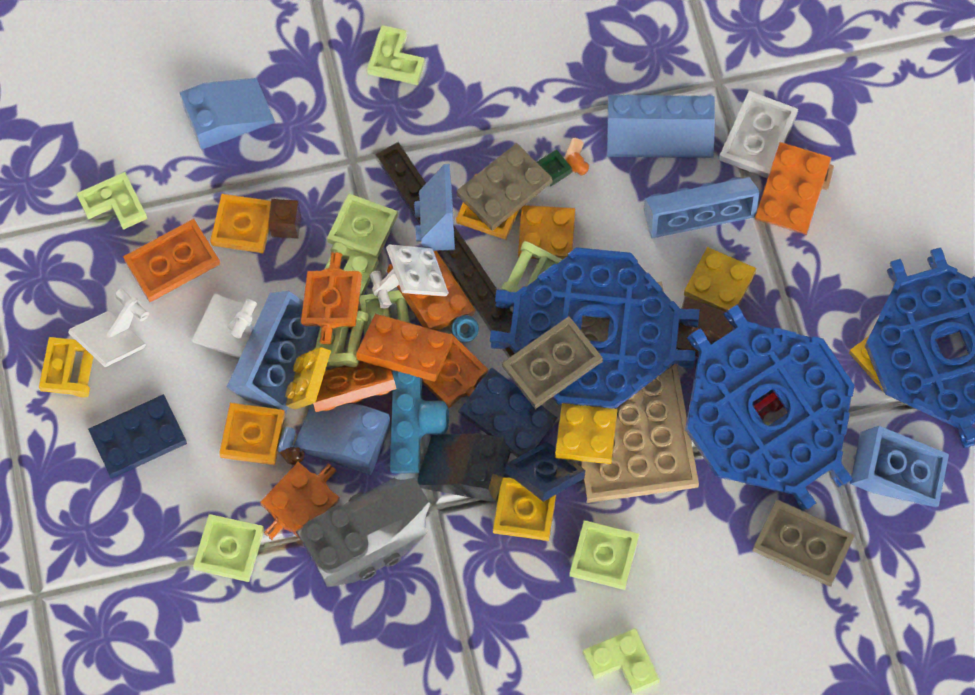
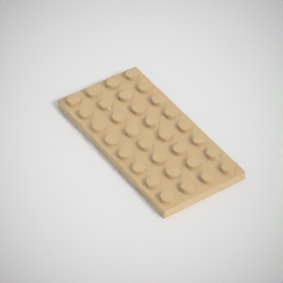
M662 281L657 282L663 288ZM583 316L581 331L590 341L604 342L608 338L610 319ZM674 364L616 408L617 419L612 463L580 461L581 467L585 469V479L583 480L587 503L699 487L691 438L685 431L687 416L678 366Z

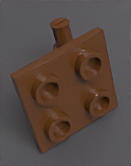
M685 297L681 309H700L698 328L688 327L679 323L676 349L695 351V356L699 357V351L691 345L687 337L701 328L709 343H715L733 329V326L723 315L726 311Z

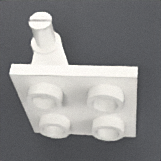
M389 244L386 249L393 269L384 279H382L380 271H373L370 274L374 286L372 288L373 294L378 297L382 309L389 308L392 305L388 292L400 285L402 293L447 296L449 293L432 248Z
M122 288L114 296L124 305L118 317L112 312L107 311L69 329L68 332L104 367L145 347V343L129 329L133 314L140 321H144L148 317L149 312L139 305L140 301L136 297H131Z
M214 293L192 341L240 359L262 310L255 308L257 303L253 300L246 299L245 304Z

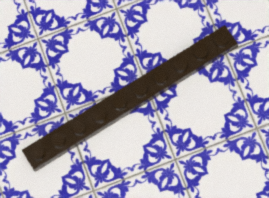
M397 142L376 153V160L415 217L414 201H420L419 191L426 182L400 143ZM416 217V220L421 225L420 217ZM454 226L455 250H439V255L489 330L510 333L513 312L510 308H496L495 297L497 288ZM510 347L503 349L508 358L515 354Z

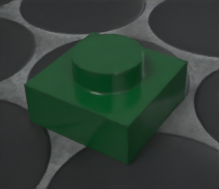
M557 149L537 161L552 177L550 187L572 173V167Z

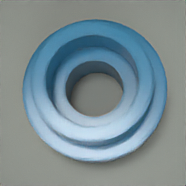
M469 315L457 317L451 326L452 335L464 343L474 340L479 331L477 321ZM463 324L468 325L466 333H461L460 331Z

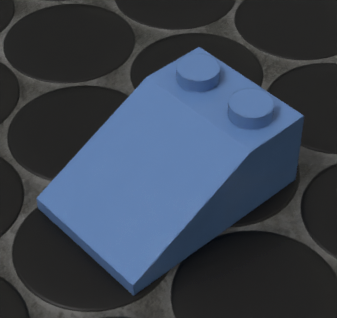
M257 78L203 83L179 92L183 107L201 150L275 123Z
M444 164L419 191L420 201H414L415 218L420 217L421 225H416V242L422 241L423 248H432L433 251L455 250L450 164Z
M349 403L336 406L329 411L322 410L316 412L314 405L311 404L294 447H299L300 451L303 450L306 454L371 475L391 427L389 414L363 405Z
M876 426L860 432L851 475L853 479L850 481V484L874 494L938 507L949 454L884 427Z

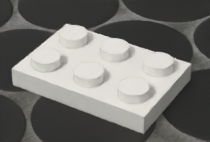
M749 91L719 155V160L768 178L779 143H785L798 114V109Z

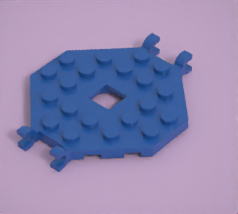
M576 247L558 264H553L538 275V278L527 287L524 286L517 292L496 289V308H510L514 306L510 333L491 330L490 347L492 349L510 347L516 354L568 316L580 330L583 316L610 319L607 340L604 342L590 341L603 357V362L552 398L558 405L565 403L616 409L674 364L694 369L695 351L676 350L679 323L688 327L698 328L700 309H680L662 291L663 288L639 265L638 260L632 253Z
M939 247L930 251L931 257L927 258L932 268L931 270L907 276L901 259L890 262L891 268L887 270L890 279L895 282V285L867 339L865 348L885 395L958 428L959 438L964 449L975 444V429L972 426L975 423V277L970 278L957 272L958 269L948 265L943 250ZM959 332L969 354L951 360L943 357L936 339Z
M735 305L723 314L726 320L735 327V330L713 344L709 343L701 328L687 337L691 345L699 351L685 431L716 477L793 494L800 510H807L815 505L816 501L805 487L817 478L830 471L837 487L843 486L853 479L841 461L843 441L847 432L850 415L849 407L855 385L823 338L796 334V332L775 327L769 328L749 322L744 317L739 306ZM773 389L788 413L767 426L754 409L753 402Z

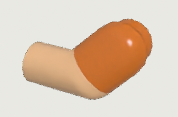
M572 138L565 155V160L572 167V172L585 175L589 170V164L580 155L584 142L578 138Z

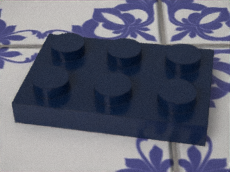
M494 368L489 370L458 411V413L487 435L504 438L511 453L517 458L536 448L558 419V417L542 405L535 409L522 391Z
M164 394L88 429L111 479L187 444Z

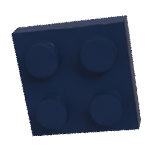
M545 442L506 463L505 473L543 502L585 479V469L573 460L555 458L556 447L549 442Z

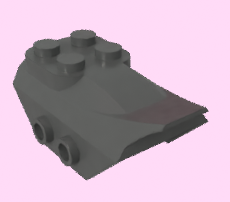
M394 477L365 494L358 493L352 496L349 502L342 506H334L328 509L325 513L308 521L302 528L296 530V533L327 587L355 583L360 579L365 581L373 577L380 568L384 566L391 567L397 564L401 557L428 533L425 528V518L431 504L415 478L400 480Z

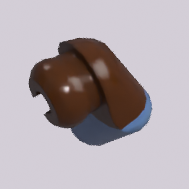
M284 427L281 432L278 451L288 464L295 465L297 462L300 463L304 460L305 453L303 450L300 451L299 447L295 448L293 446L296 431L291 427Z

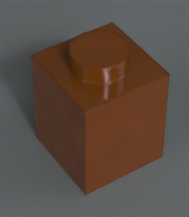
M271 199L268 221L271 236L298 239L301 221L298 200Z

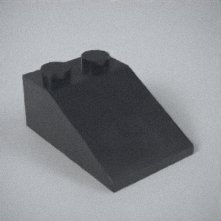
M479 433L432 435L417 482L422 489L496 502L511 451L505 439Z

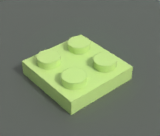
M348 193L327 237V241L330 244L335 242L341 243L349 249L378 259L398 217V211Z
M209 514L193 565L194 569L249 582L264 533V527Z
M584 520L570 576L625 590L639 534Z

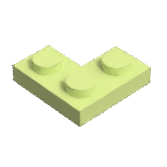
M381 25L367 71L369 75L418 85L425 65V58L402 53L407 37L406 30Z
M125 172L76 193L88 219L113 209L123 230L147 219L146 213Z
M636 628L583 650V655L594 679L621 668L632 693L659 683L660 679Z

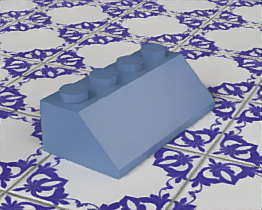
M608 95L607 157L713 158L715 96Z
M734 177L727 182L717 184L710 182L698 188H681L673 193L664 195L662 193L653 194L649 198L644 199V213L651 239L754 218L757 211L759 190L750 177Z
M290 291L269 294L227 388L246 401L266 408L284 410L286 413L288 407L285 406L287 401L285 393L289 383L293 382L295 375L293 371L294 363L300 355L315 349L320 330L319 326H304L301 324L303 300Z

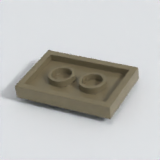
M516 143L456 190L457 196L493 231L552 183V177Z
M568 316L504 361L502 367L536 409L603 362V357Z
M776 500L753 547V552L831 587L855 535L780 500Z

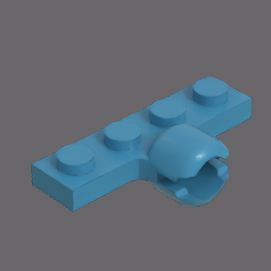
M393 370L396 389L393 390L390 472L392 474L420 473L421 438L426 434H445L449 427V409L444 401H425L422 399V378Z

